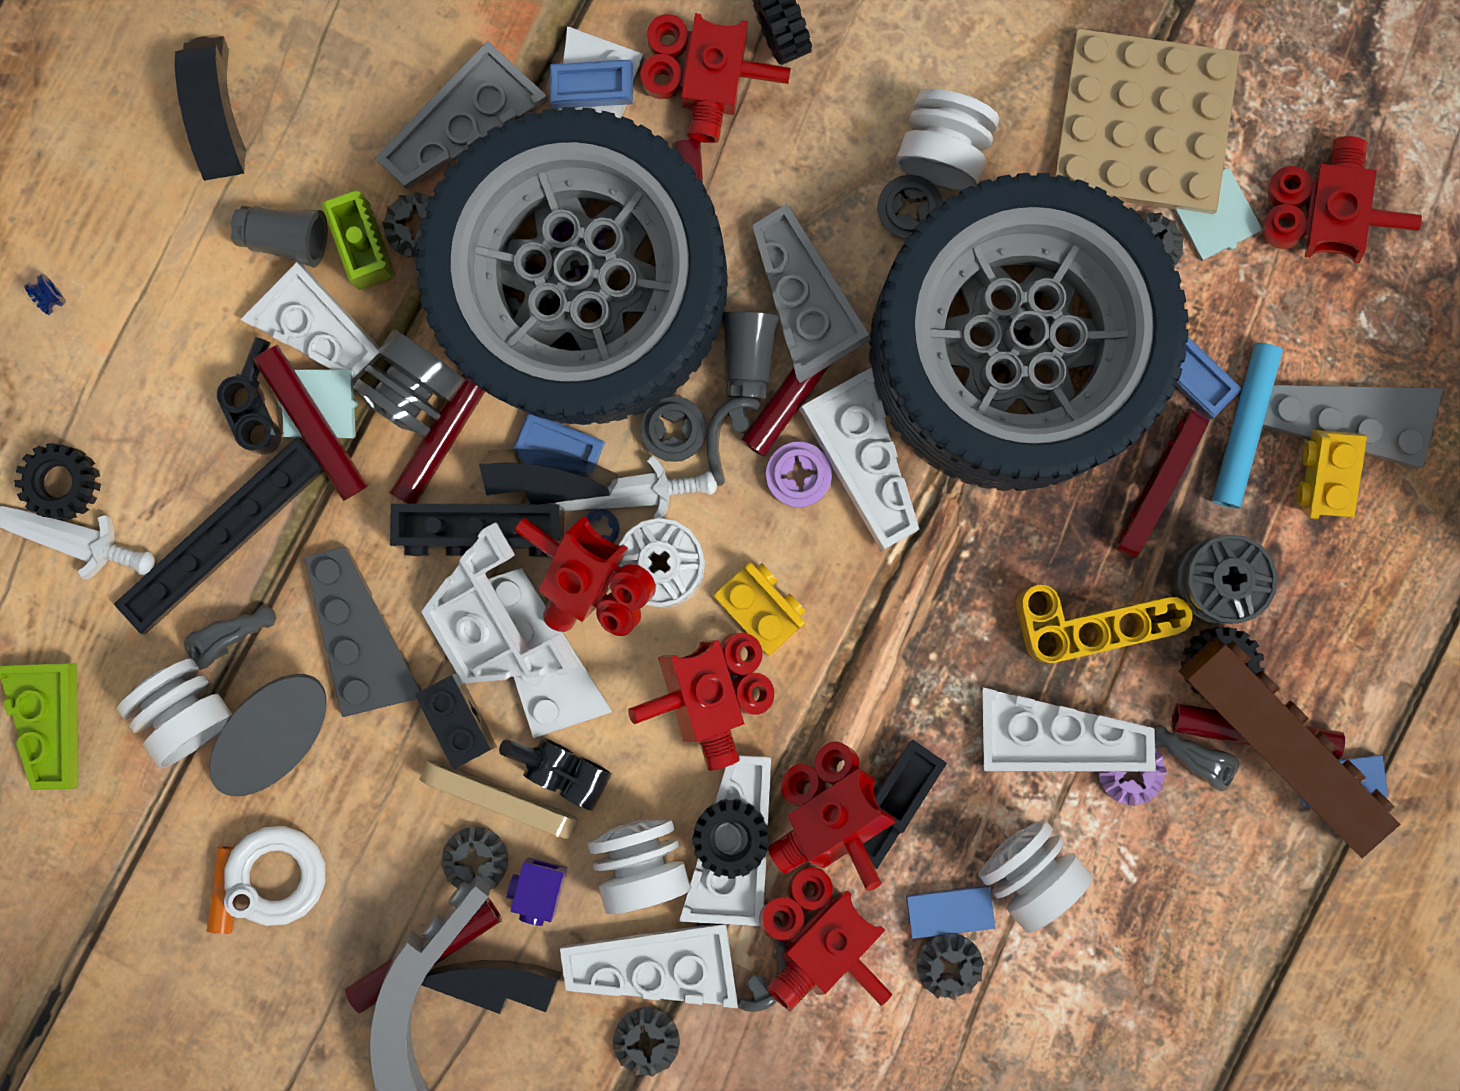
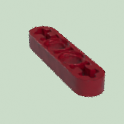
M1191 408L1184 414L1116 541V550L1133 559L1141 552L1199 444L1210 418Z

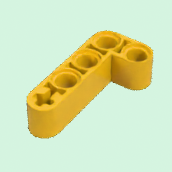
M1029 586L1018 594L1016 600V609L1026 650L1034 660L1042 663H1057L1177 635L1186 631L1192 621V610L1189 604L1178 597L1158 598L1068 620L1064 619L1057 592L1049 586ZM1035 592L1041 593L1047 600V608L1039 616L1033 614L1028 607V600ZM1167 610L1175 611L1176 618H1172L1170 622L1151 623L1149 616L1165 614ZM1126 614L1133 616L1137 623L1136 631L1130 637L1125 636L1120 630L1121 618ZM1086 623L1091 624L1097 632L1095 642L1088 647L1079 639L1080 628ZM1046 632L1051 633L1057 641L1056 650L1049 656L1043 655L1038 648L1039 638Z

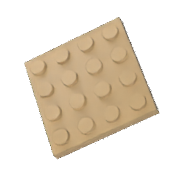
M1077 29L1074 37L1054 177L1062 175L1070 177V180L1075 182L1077 179L1088 182V186L1093 188L1097 186L1106 190V194L1110 197L1116 196L1127 203L1215 214L1218 209L1240 52Z

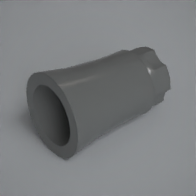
M241 206L239 210H235L231 221V239L236 246L248 247L250 251L291 259L312 268L317 267L323 258L327 243L328 224L325 213L322 210L298 211L254 206L253 208Z
M723 312L725 332L724 380H729L726 387V396L766 399V383L770 382L774 338L780 318L778 315L757 312Z

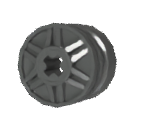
M393 329L378 350L380 355L391 365L387 372L371 365H367L364 369L380 380L375 389L359 378L352 387L361 394L369 407L401 429L419 433L426 438L431 429L416 419V417L423 410L438 421L441 415L428 400L432 395L451 402L466 379L420 345Z
M1224 535L1193 543L1180 553L1172 568L1171 589L1174 597L1183 599L1189 604L1192 610V618L1210 624H1239L1255 619L1269 607L1276 593L1278 574L1272 557L1261 544L1246 536ZM1234 575L1235 583L1230 585L1223 584L1222 576Z

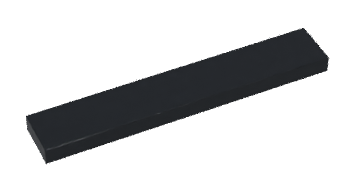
M296 437L114 603L115 607L140 634H147L324 472L310 448L301 438Z

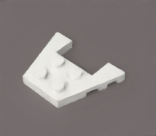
M496 522L484 528L477 536L479 539L473 547L467 550L459 560L460 564L452 575L444 580L421 611L462 683L506 680L512 676L524 675L527 678L540 677L546 673L565 675L572 672L579 665L560 633L531 649L525 644L485 575L487 571L512 558L515 554Z

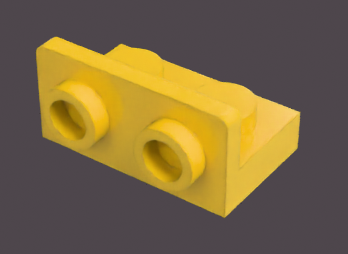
M1312 430L1311 441L1305 442L1302 454L1303 465L1307 466L1305 482L1300 481L1296 497L1297 505L1301 506V511L1308 518L1319 519V515L1355 518L1367 441L1365 434Z
M748 562L741 571L713 596L748 634H751L759 641L762 650L769 657L806 624L801 618L806 610L790 593L784 598L773 587L778 580L763 563L755 567L751 562Z

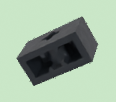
M458 674L451 675L415 694L452 769L458 768L497 747L466 684L462 683Z

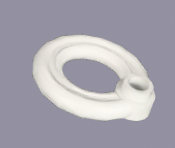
M287 826L263 827L246 835L232 849L224 868V889L226 891L224 906L226 911L233 917L246 918L249 921L264 926L287 925L305 916L319 901L326 884V863L318 845L304 832ZM270 851H282L290 854L297 860L301 869V880L297 889L289 897L277 901L261 898L255 887L250 883V871L253 863L261 855ZM238 894H245L249 897L250 903L245 908H237L233 904L234 897Z

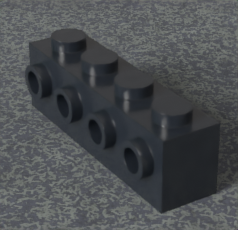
M391 504L390 546L404 548V556H429V548L445 549V556L462 557L479 539L477 537L479 533L496 522L511 549H528L529 557H550L516 533L515 528L523 518H526L561 543L564 537V508L560 505Z

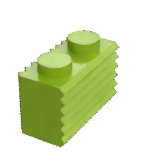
M355 190L323 202L322 207L349 282L358 290H362L393 279L396 272L392 269L393 265L389 261L388 250L384 247L385 242L381 239L382 234L378 231L380 227L376 224L377 220L373 216L374 212L370 208L371 204L364 195Z

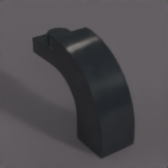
M207 36L197 37L190 42L184 43L183 50L175 51V78L181 114L191 150L204 181L244 174L246 148L237 128L228 94L227 66L229 48L224 36L214 38Z

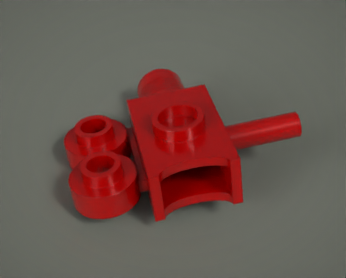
M695 13L693 29L688 31L685 23L679 17L664 14L656 17L648 27V45L654 55L649 57L642 65L640 73L642 86L648 95L656 99L670 98L679 89H683L681 96L682 107L691 109L687 137L692 140H698L702 143L719 142L723 114L735 115L741 77L789 84L790 67L744 61L748 21L742 20L739 24L731 26L717 25L703 19L701 14ZM666 35H672L676 40L671 45H665L661 42V39ZM686 50L683 70L681 71L680 65L675 59ZM660 74H665L669 77V81L663 85L657 84L654 79Z
M1343 136L1333 141L1330 165H1320L1315 182H1312L1310 175L1304 169L1296 166L1281 168L1273 175L1268 188V197L1275 207L1267 213L1262 233L1266 242L1278 249L1292 248L1302 238L1307 239L1304 257L1311 258L1316 253L1332 252L1351 258L1353 263H1360L1366 252L1369 226L1419 231L1422 215L1372 209L1377 170L1364 169L1368 143L1360 137ZM1293 181L1298 185V188L1294 190L1288 189L1284 183ZM1309 200L1308 214L1306 219L1305 214L1299 208L1304 206L1306 202ZM1288 219L1292 222L1293 226L1283 228L1278 221Z
M584 516L565 533L561 543L526 518H523L516 526L515 532L553 558L538 590L550 599L543 612V620L546 625L555 631L567 632L573 628L577 619L583 622L596 609L597 619L607 632L616 636L628 635L641 620L640 609L648 603L656 592L655 581L645 568L636 564L619 566L628 547L624 544L616 545L603 538L591 527L589 519Z
M735 633L725 637L721 643L719 639L702 641L693 653L679 658L677 655L658 657L669 694L629 708L628 714L631 722L638 724L674 710L683 742L700 743L709 771L722 769L739 762L740 758L731 729L745 724L742 714H762L771 707L774 701L772 682L761 673H753L762 661V647L759 641L751 634ZM742 647H745L748 653L745 661L740 657ZM730 674L740 675L732 683ZM754 687H757L760 692L757 701L752 697Z
M834 741L825 744L815 757V769L807 764H797L786 771L781 781L782 795L789 803L799 808L787 815L793 830L770 844L768 851L777 868L784 874L790 873L807 861L824 869L848 853L865 889L871 891L878 888L882 882L863 843L890 827L896 821L893 816L880 809L873 791V786L876 782L874 777L859 768L860 762L857 753L842 742ZM844 760L843 768L837 772V765ZM810 782V788L808 792L804 794V786ZM825 782H827V783H829V784L832 785L831 787H829L828 789L825 790V788H826Z
M814 867L802 869L792 876L788 885L790 898L778 897L772 899L761 909L759 923L765 935L776 941L789 940L791 942L780 954L788 965L767 986V990L779 1004L791 1012L811 990L817 995L826 994L848 971L876 1002L882 1006L893 994L859 958L886 930L882 926L876 927L871 925L859 915L852 904V894L848 890L839 892L832 899L833 886L831 879L823 870ZM805 882H809L814 886L815 891L811 898L803 894L802 887ZM802 910H818L803 926L804 914ZM777 911L782 912L786 917V923L782 928L776 926L773 920L774 914Z

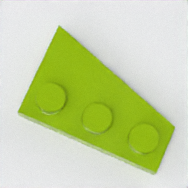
M77 663L0 666V680L7 700L3 701L7 716L13 717L19 738L16 745L30 789L58 790L78 788Z

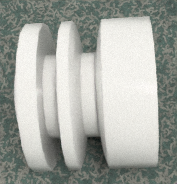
M944 89L919 91L913 105L915 110H913L908 120L914 130L904 134L895 163L906 174L924 177L937 187L958 191L969 186L976 187L980 182L986 163V158L981 150H986L992 145V134L996 131L1000 121L997 112L989 105L958 92Z
M655 518L640 522L625 534L619 544H624L628 547L619 566L623 567L626 564L639 565L645 568L655 581L656 592L646 604L647 606L668 608L681 605L695 594L703 581L705 560L702 547L691 530L677 521ZM656 553L658 556H663L667 553L670 555L667 563L671 568L668 572L664 573L661 570L656 571L655 574L651 572L650 569L654 564L650 558L653 554Z
M185 659L149 676L122 700L116 708L124 720L134 718L129 725L133 733H139L154 727L155 730L142 745L159 769L166 768L180 761L205 745L220 733L224 724L232 715V712L218 694H213L200 700L197 699L209 682L205 675L193 678L199 671L193 659Z
M643 819L609 829L602 836L587 843L590 854L605 852L610 854L593 863L594 870H614L615 872L614 877L599 885L606 914H620L647 908L677 898L691 890L684 861L664 862L663 855L679 847L678 839L658 841V837L675 830L672 819Z
M1045 819L1036 821L1006 839L993 852L992 856L978 873L985 885L995 883L992 892L997 899L1008 896L1015 891L1017 892L1010 901L1007 910L1026 933L1035 932L1058 918L1084 894L1094 878L1074 853L1064 855L1057 860L1054 859L1065 842L1059 835L1050 837L1053 828Z

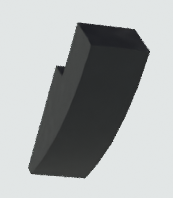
M542 450L489 451L479 464L486 496L526 490L529 504L534 505L610 496L618 483L617 473L599 465L569 455Z
M913 739L874 791V796L880 809L893 816L896 823L863 843L875 870L878 869L899 834L905 831L947 762Z
M479 960L433 968L425 976L421 985L501 1014L508 999L547 1012L562 972L539 965L515 961Z

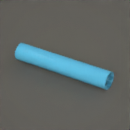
M1267 343L1254 344L1212 497V502L1235 509L1241 508L1283 349Z

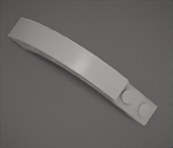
M479 875L469 885L463 881L448 901L452 907L443 918L437 914L424 929L421 936L425 940L412 930L410 931L388 967L376 1002L371 1026V1069L376 1091H430L419 1071L412 1046L411 1015L413 1002L425 976L489 897L491 885Z

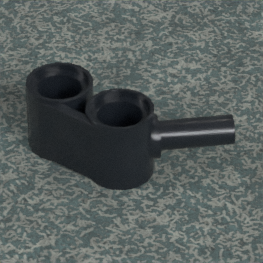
M255 337L241 375L236 373V376L228 377L221 382L217 389V400L239 446L253 453L266 455L278 448L282 435L278 425L272 421L265 405L264 393L259 387L260 382L257 381L260 370L253 361L256 356L269 349L271 342ZM246 387L249 393L248 400L244 405L236 407L234 405V395L239 389ZM263 424L266 430L265 437L259 444L253 445L250 439L251 431L257 425Z
M544 737L541 738L538 746L533 749L508 739L502 741L499 747V752L502 756L526 764V769L523 773L525 778L553 792L560 789V795L563 798L589 811L594 810L612 775L604 767L586 758L578 757L569 749Z

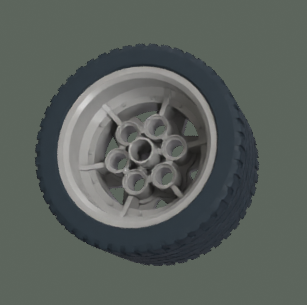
M562 107V110H555V108L542 109V113L536 114L533 111L523 114V118L516 119L514 117L504 122L505 125L499 128L495 126L488 130V135L482 139L479 136L471 143L472 147L467 151L464 149L456 157L457 161L454 165L450 164L443 173L445 177L442 182L438 181L433 190L435 194L432 199L429 198L425 210L427 213L425 218L422 217L419 228L422 231L421 237L417 238L416 249L419 251V257H416V270L419 271V277H416L418 290L422 293L420 297L422 308L428 314L426 319L429 327L434 330V337L439 345L446 349L444 353L451 362L455 363L457 368L466 377L472 379L475 385L493 397L534 416L565 424L591 425L594 422L604 424L615 420L620 421L627 419L628 415L633 414L636 416L641 414L646 409L660 403L662 398H668L677 392L676 390L690 379L689 375L698 370L704 357H707L711 350L710 344L712 341H715L720 323L723 320V308L726 305L728 287L727 264L720 224L715 214L712 200L707 194L701 179L696 178L695 170L688 162L684 161L683 156L674 147L671 149L668 142L661 136L653 135L650 129L641 124L637 126L633 120L622 116L620 119L615 116V113L607 111L599 113L592 108L576 110L575 107ZM578 198L597 199L612 205L596 217L589 218ZM535 213L537 237L535 239L512 240L520 226ZM567 222L574 225V234L571 239L566 242L554 240V229L559 224ZM605 230L614 232L617 237L613 247L608 250H599L595 247V238L600 232ZM646 236L649 237L653 246L656 267L635 258V253ZM534 255L545 256V269L536 275L528 274L526 271L528 259ZM581 266L585 272H588L584 279L578 282L570 279L576 275L575 268ZM618 270H623L630 274L629 285L621 291L612 290L608 286L610 275ZM503 285L525 293V299L515 318L506 302ZM550 294L559 296L560 307L558 311L552 315H543L539 308L542 298ZM591 302L599 303L602 306V315L599 320L594 323L583 322L581 319L582 308ZM625 313H644L638 322L625 333L623 315ZM571 333L581 351L561 350L552 346L565 334Z
M1018 173L1015 177H1011L1010 174L998 176L994 181L991 179L981 181L976 187L969 186L961 190L959 195H952L944 200L940 207L936 206L928 213L925 220L922 219L912 234L903 243L890 268L875 307L876 310L871 323V340L869 345H872L869 351V359L872 365L873 377L876 381L875 389L878 399L882 401L885 415H889L891 418L890 423L896 432L899 431L901 433V439L908 446L911 445L915 449L914 452L921 459L923 457L929 461L928 464L935 469L940 468L944 470V474L952 478H960L961 482L970 485L973 483L979 484L978 487L986 489L997 488V490L1009 491L1015 488V491L1044 488L1050 484L1055 485L1069 480L1119 455L1141 438L1140 434L1148 431L1155 423L1154 419L1160 416L1165 409V402L1171 399L1176 389L1174 384L1180 379L1183 370L1180 368L1181 363L1185 362L1187 349L1184 347L1185 343L1188 342L1189 330L1186 329V323L1189 320L1188 310L1184 307V303L1187 302L1185 292L1180 287L1182 281L1179 272L1175 271L1172 266L1175 263L1170 253L1166 254L1163 248L1165 244L1159 236L1155 237L1151 232L1154 229L1146 220L1142 222L1138 218L1140 214L1130 207L1128 209L1124 206V201L1116 196L1110 197L1107 195L1106 190L1097 186L1095 188L1090 187L1088 182L1079 179L1076 182L1072 181L1067 176L1057 175L1056 177H1050V173H1037V175ZM1029 265L1035 268L1022 283H1017L1001 266ZM960 290L969 312L965 315L947 318L951 302ZM1075 290L1086 303L1092 319L1069 313V306ZM995 292L1005 293L1010 298L1011 308L1008 310L996 308L992 304L991 294ZM1037 292L1048 294L1053 301V308L1051 310H1042L1037 307L1034 302V294ZM982 328L987 331L990 336V344L985 347L975 345L970 339V330ZM1064 328L1072 333L1074 337L1073 347H1063L1058 343L1055 336L1056 329ZM1018 333L1025 336L1023 344L1015 338ZM1002 364L1010 370L1011 380L1009 383L1001 384L994 380L991 374L993 365ZM1044 364L1052 370V383L1043 384L1036 379L1034 374L1036 365ZM1093 366L1087 381L1075 395L1069 369ZM952 367L968 370L969 374L964 386L954 373ZM1018 399L1023 402L1031 414H1013L1006 412V410Z

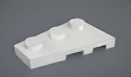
M296 262L240 319L272 335L278 341L303 352L309 358L329 369L353 370V381H357L366 372L364 369L367 365L372 366L381 357L378 352L380 347L302 263Z

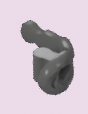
M737 397L730 399L719 406L711 418L707 432V456L710 472L718 486H722L725 483L719 452V438L722 425L730 416L732 418V427L738 432L746 433L752 425L751 420L747 417L746 409H759L760 402L756 398Z
M264 605L259 607L253 615H241L231 620L215 621L202 630L193 631L185 637V649L190 659H193L197 664L199 670L205 669L215 659L229 653L226 648L227 646L237 643L247 634L258 632L261 627L269 628L273 626L276 621V613L271 607Z
M1160 724L1152 727L1154 728L1155 747L1167 748L1169 753L1181 760L1191 773L1207 780L1214 789L1221 792L1230 786L1240 765L1237 757L1224 751L1206 749L1196 742L1184 740L1179 734L1169 733L1166 727Z
M774 916L775 925L782 928L783 925L780 918ZM774 940L777 956L776 976L788 965L780 956L781 952L787 947L786 940ZM750 973L746 976L745 984L750 989L751 998H740L738 1001L739 1009L748 1012H758L768 1009L777 1003L775 998L766 990L765 980L759 974Z

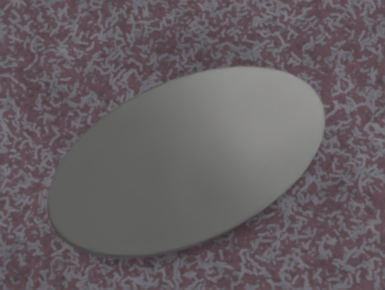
M306 674L283 676L262 686L238 706L221 729L211 754L210 777L218 791L229 796L254 794L279 781L302 760L315 742L325 718L326 693L319 680Z

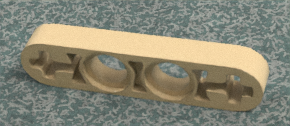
M427 760L419 779L433 788L561 838L570 839L578 820L575 816L456 768L452 769L451 766L437 761Z

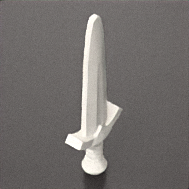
M652 455L647 462L655 470L654 473L618 478V483L610 496L541 505H560L564 508V511L658 506L653 517L664 519L672 494H689L690 492L695 493L698 491L712 495L716 492L718 485L710 471H706L696 477L670 480L661 463Z
M0 506V528L88 562L83 568L78 570L79 575L83 579L89 580L95 576L108 560L131 567L140 575H146L154 568L155 558L151 552H135L114 545V524L112 518L107 515L97 518L100 531L65 521L42 517L35 513Z

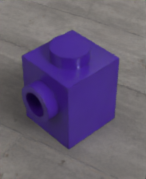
M528 857L522 864L520 875L513 874L508 887L506 898L513 900L510 912L520 914L519 920L531 925L543 926L544 921L552 922L556 915L568 867Z

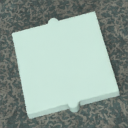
M1230 168L1223 170L1218 209L1215 214L1173 209L1201 262L1225 249L1234 250L1237 247V243L1262 231Z
M294 369L337 438H355L354 408L358 406V401L354 399V388L352 387L353 370ZM278 401V406L282 408L283 437H302L280 401Z

